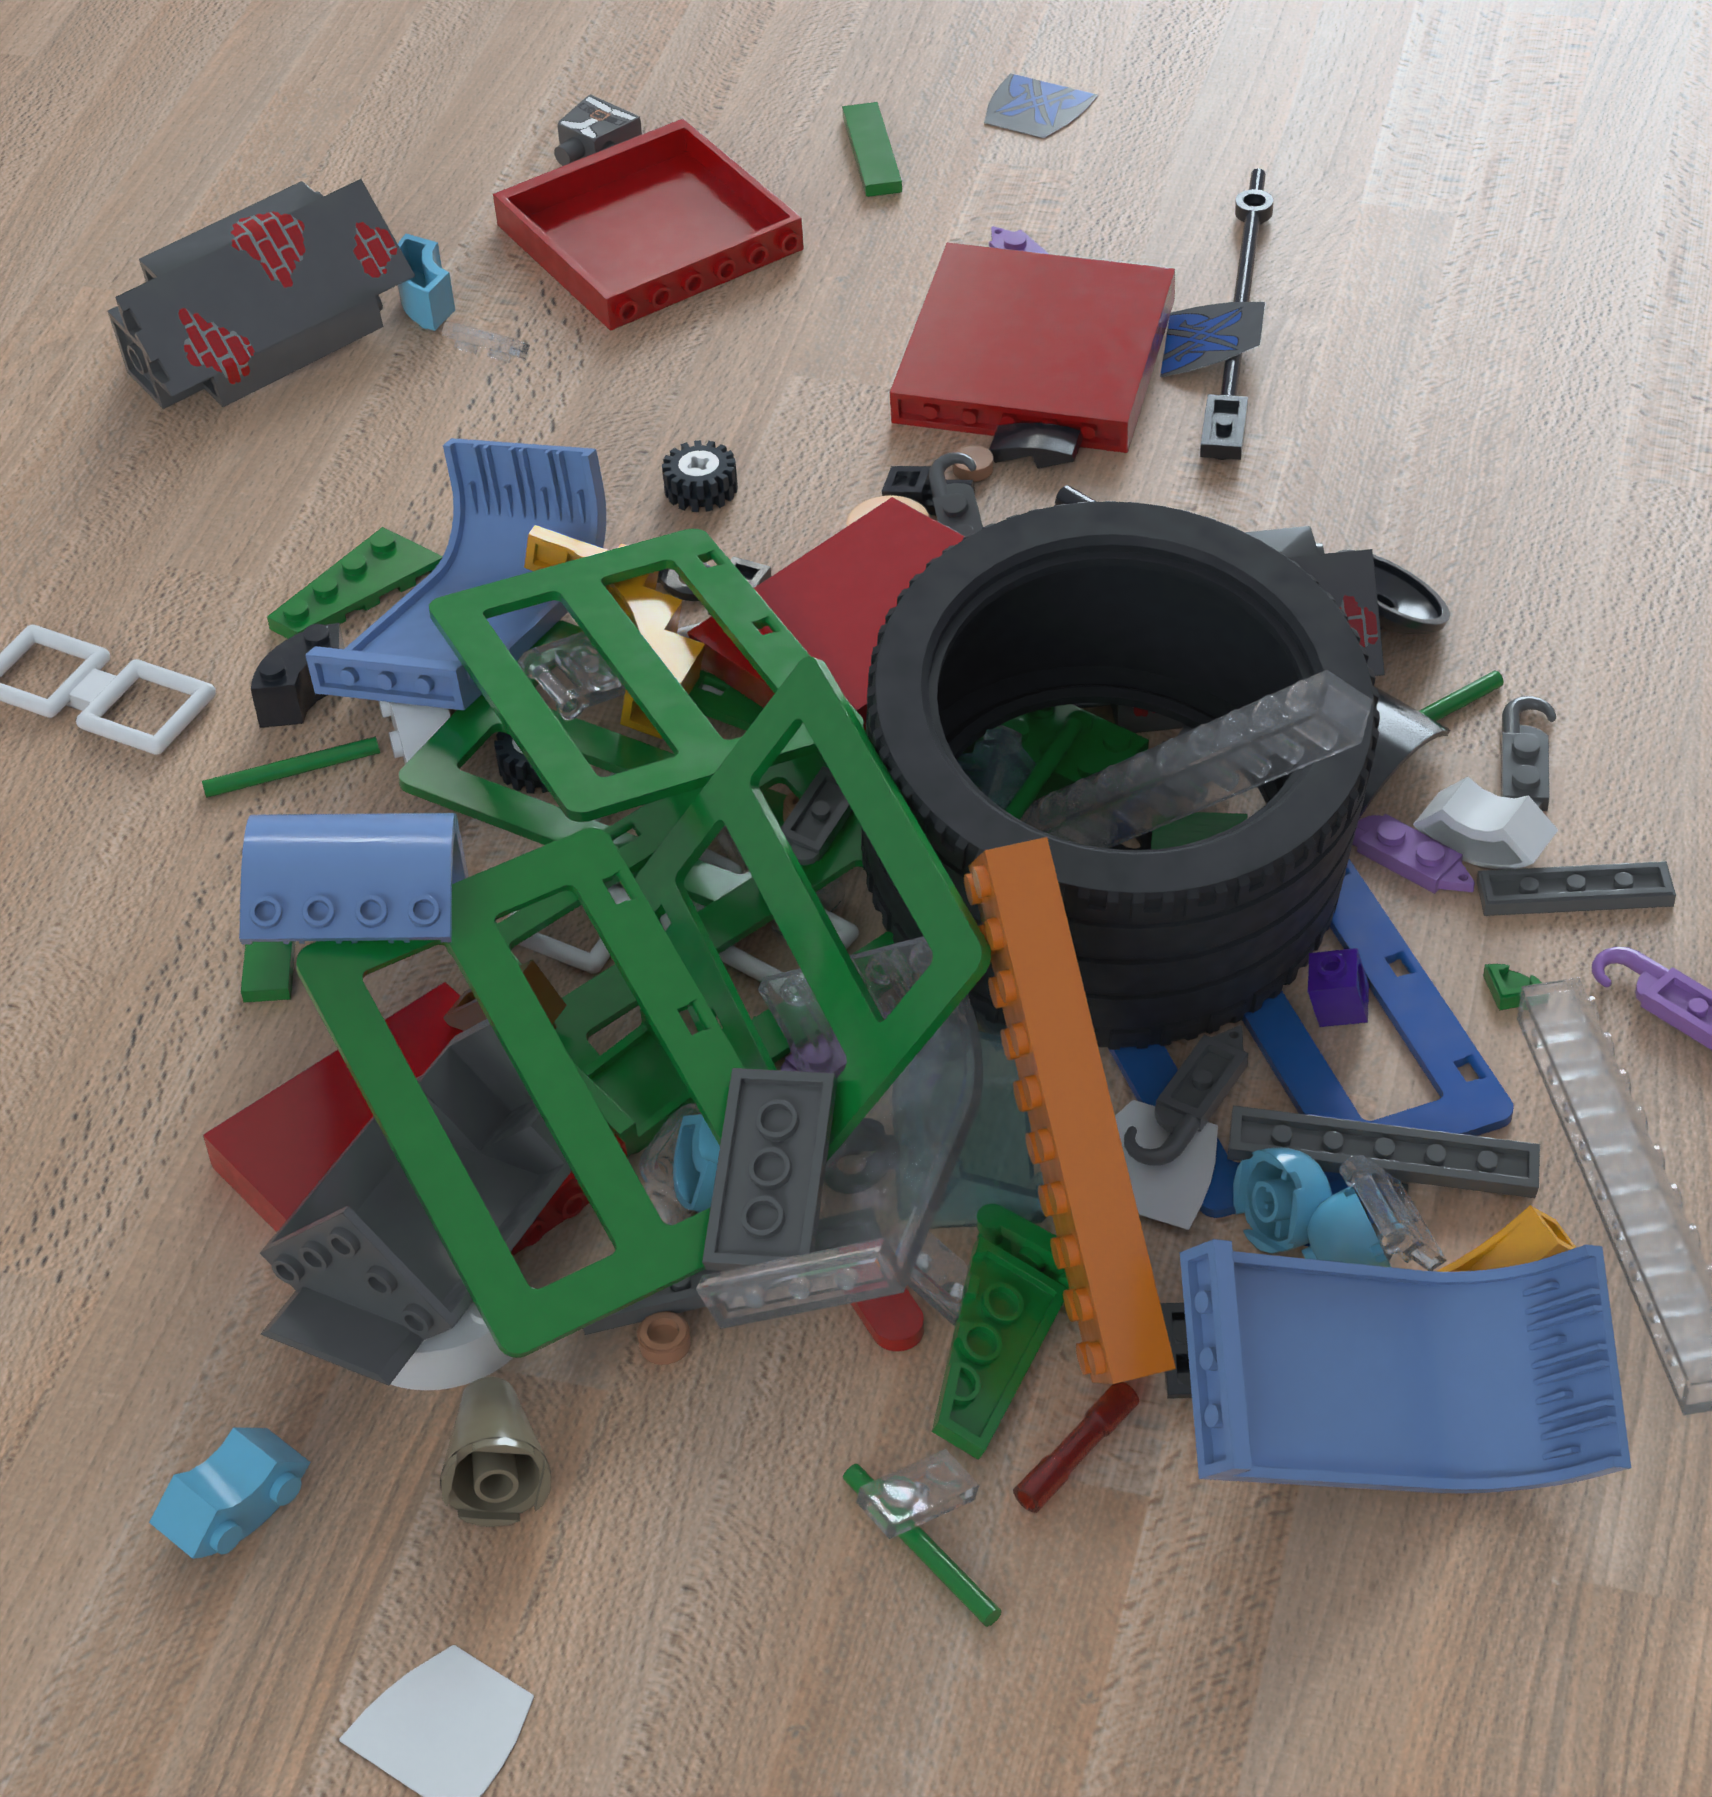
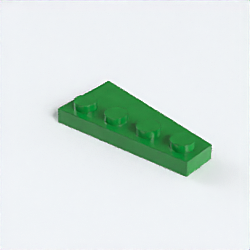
M382 527L267 616L269 629L289 639L313 624H342L346 622L345 615L353 610L364 609L367 611L380 604V596L396 588L402 593L415 586V578L427 572L431 573L443 556Z
M982 1236L978 1237L972 1248L932 1427L934 1434L977 1460L980 1459L987 1449L1063 1305V1291L1069 1290Z

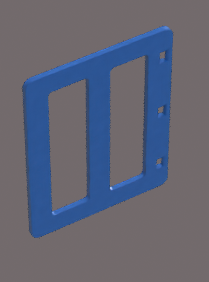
M1349 859L1330 929L1343 949L1358 948L1371 992L1437 1091L1440 1099L1376 1120H1365L1359 1115L1283 991L1274 999L1267 998L1263 1002L1262 1008L1256 1012L1245 1013L1242 1019L1243 1023L1299 1114L1479 1136L1507 1126L1511 1122L1514 1106L1512 1100ZM1396 960H1401L1409 974L1397 977L1389 964L1394 963ZM1154 1044L1148 1045V1048L1143 1049L1120 1047V1050H1109L1137 1101L1156 1106V1099L1178 1071L1165 1046ZM1469 1063L1479 1079L1466 1082L1458 1067ZM1218 1137L1216 1162L1211 1183L1200 1208V1212L1213 1218H1222L1236 1213L1233 1203V1182L1237 1167L1241 1163L1227 1159V1153ZM1324 1172L1329 1183L1345 1177L1354 1176L1340 1173Z

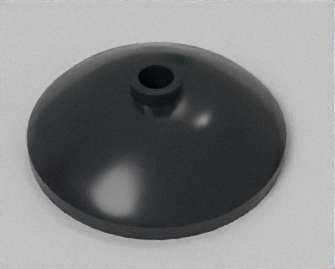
M1345 549V550H1340V551H1338V552L1356 551V550ZM1373 554L1380 630L1384 628L1396 633L1428 634L1443 629L1450 618V611L1438 593L1408 570Z

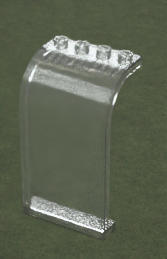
M924 936L853 954L850 957L885 1020L930 966L933 953ZM798 968L764 977L758 987V991L788 1042L796 1070L801 1072L835 1073L837 1078L846 1066L847 1057L801 969ZM968 994L828 1160L815 1251L702 1275L696 1291L720 1329L904 1293L980 1104L983 1086L982 1047L977 1021Z

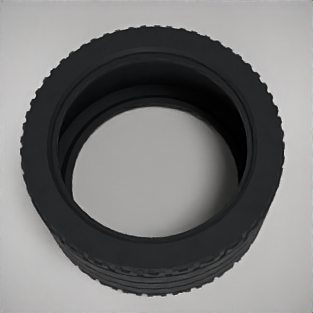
M1077 502L1035 509L1027 513L1007 517L1006 520L998 523L989 524L977 533H971L963 537V540L958 544L943 550L940 557L933 558L926 564V569L923 573L916 574L910 580L909 588L903 589L898 595L897 606L889 609L885 616V625H882L878 632L877 646L873 647L867 688L866 734L978 926L982 925L978 904L970 905L965 891L964 875L970 873L968 866L985 850L1044 837L1048 838L1098 1047H1108L1109 1050H1120V1047L1143 1049L1148 1048V1045L1159 1044L1160 1046L1171 1045L1173 1041L1181 1039L1188 1041L1198 1038L1199 1034L1205 1032L1209 1034L1220 1030V1026L1228 1022L1236 1023L1243 1019L1245 1013H1254L1262 1008V1004L1267 998L1274 999L1282 992L1283 985H1290L1296 979L1298 970L1309 964V953L1318 951L1325 932L1329 930L1337 907L1375 757L1380 722V712L1377 710L1379 700L1378 689L1374 687L1376 678L1373 669L1367 666L1369 656L1366 648L1359 645L1361 638L1357 630L1350 627L1348 616L1344 610L1336 606V600L1330 593L1325 592L1318 585L1319 582L1312 575L1307 574L1295 561L1289 560L1276 548L1229 524L1181 509L1137 502ZM1101 703L1123 705L1155 712L1177 720L1217 743L1248 773L1262 794L1266 805L1231 829L1201 841L1153 850L1106 849L1055 837L1015 818L978 789L957 762V758L990 730L1030 712L1068 704ZM861 826L863 870L867 874L866 884L868 891L873 893L872 903L875 910L882 913V924L887 932L893 933V942L897 948L905 950L911 965L914 968H920L924 973L932 962V950ZM990 961L986 973L961 1001V1006L969 1011H976L985 1016L987 1021L1007 1026L1002 1007L996 1009L991 999L988 980L989 977H994L995 975Z

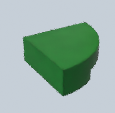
M1485 964L1483 977L1499 1011L1546 1002L1547 989L1534 975H1530L1529 978L1519 972L1509 970L1510 965Z

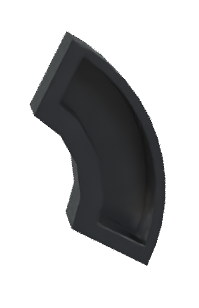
M340 623L310 625L303 632L292 636L276 646L260 662L251 682V693L260 728L304 724L308 710L317 701L328 696L315 694L305 654L315 646L345 649Z

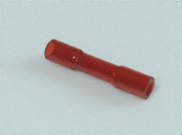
M1125 1382L1112 1384L1087 1410L1084 1419L1054 1451L1043 1457L1013 1489V1494L1021 1506L1030 1512L1037 1513L1065 1484L1070 1473L1104 1437L1109 1436L1139 1404V1397L1131 1386Z

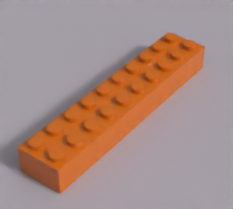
M1044 837L985 850L968 866L970 873L964 875L965 891L970 905L978 904L982 925L978 927L991 949V963L995 976L989 977V991L994 1007L996 1009L1002 1007L1007 1028L1001 1029L1002 1045L1006 1058L1008 1060L1015 1059L1019 1080L1013 1082L1015 1100L1019 1111H1027L1032 1132L1026 1133L1027 1150L1032 1164L1040 1163L1044 1184L1038 1186L1039 1200L1044 1215L1046 1217L1052 1216L1057 1237L1051 1238V1250L1057 1268H1065L1069 1284V1290L1063 1291V1299L1069 1320L1071 1322L1077 1321L1082 1342L1076 1343V1354L1083 1375L1090 1374L1092 1383L1116 1384L1174 1370L1176 1366L1048 838Z

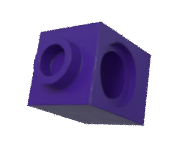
M1358 948L1309 953L1307 992L1319 1027L1368 1023L1369 983Z

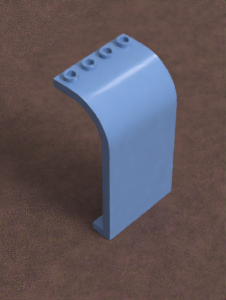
M454 438L447 441L443 445L453 492V522L449 542L442 559L425 579L345 649L315 646L305 654L315 694L465 710L482 693L431 620L429 604L432 600L444 595L532 572V570L524 568L528 534L534 525L603 548L606 533V500L597 450L593 448ZM553 600L488 618L487 621L517 661L568 611L560 601Z
M456 813L250 815L244 834L241 865L239 932L241 944L283 941L284 944H289V941H299L300 944H305V941H336V944H340L342 941L357 943V941L388 940L389 943H394V940H404V943H410V940L452 942V884L469 877Z
M1212 1239L1180 1252L1199 1479L1458 1494L1505 1492L1557 1486L1631 1468L1602 1246L1583 1245L1548 1258L1521 1265L1460 1272L1422 1271L1233 1251L1232 1241Z

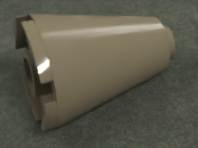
M497 1377L477 1379L465 1388L441 1472L440 1486L446 1506L449 1503L458 1510V1517L467 1523L485 1527L511 1525L520 1521V1513L527 1511L533 1506L535 1512L542 1507L551 1491L550 1465L518 1396L509 1382Z

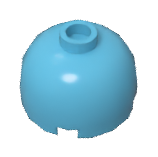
M1268 1148L1252 1152L1254 1155L1251 1159L1242 1160L1238 1165L1233 1182V1203L1236 1215L1245 1213L1246 1221L1253 1229L1243 1230L1245 1236L1257 1249L1271 1254L1289 1251L1308 1244L1306 1229L1310 1218L1317 1207L1324 1200L1332 1196L1329 1181L1320 1165L1309 1155L1290 1148Z
M1353 1186L1333 1194L1317 1207L1306 1229L1310 1246L1301 1250L1305 1259L1391 1267Z

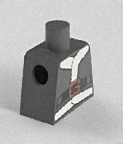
M590 94L558 122L557 128L560 145L554 149V155L559 164L564 166L642 135L640 116Z

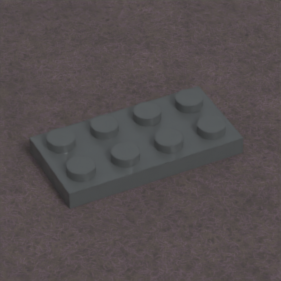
M732 1068L702 1261L706 1270L811 1276L838 1084L835 1073Z

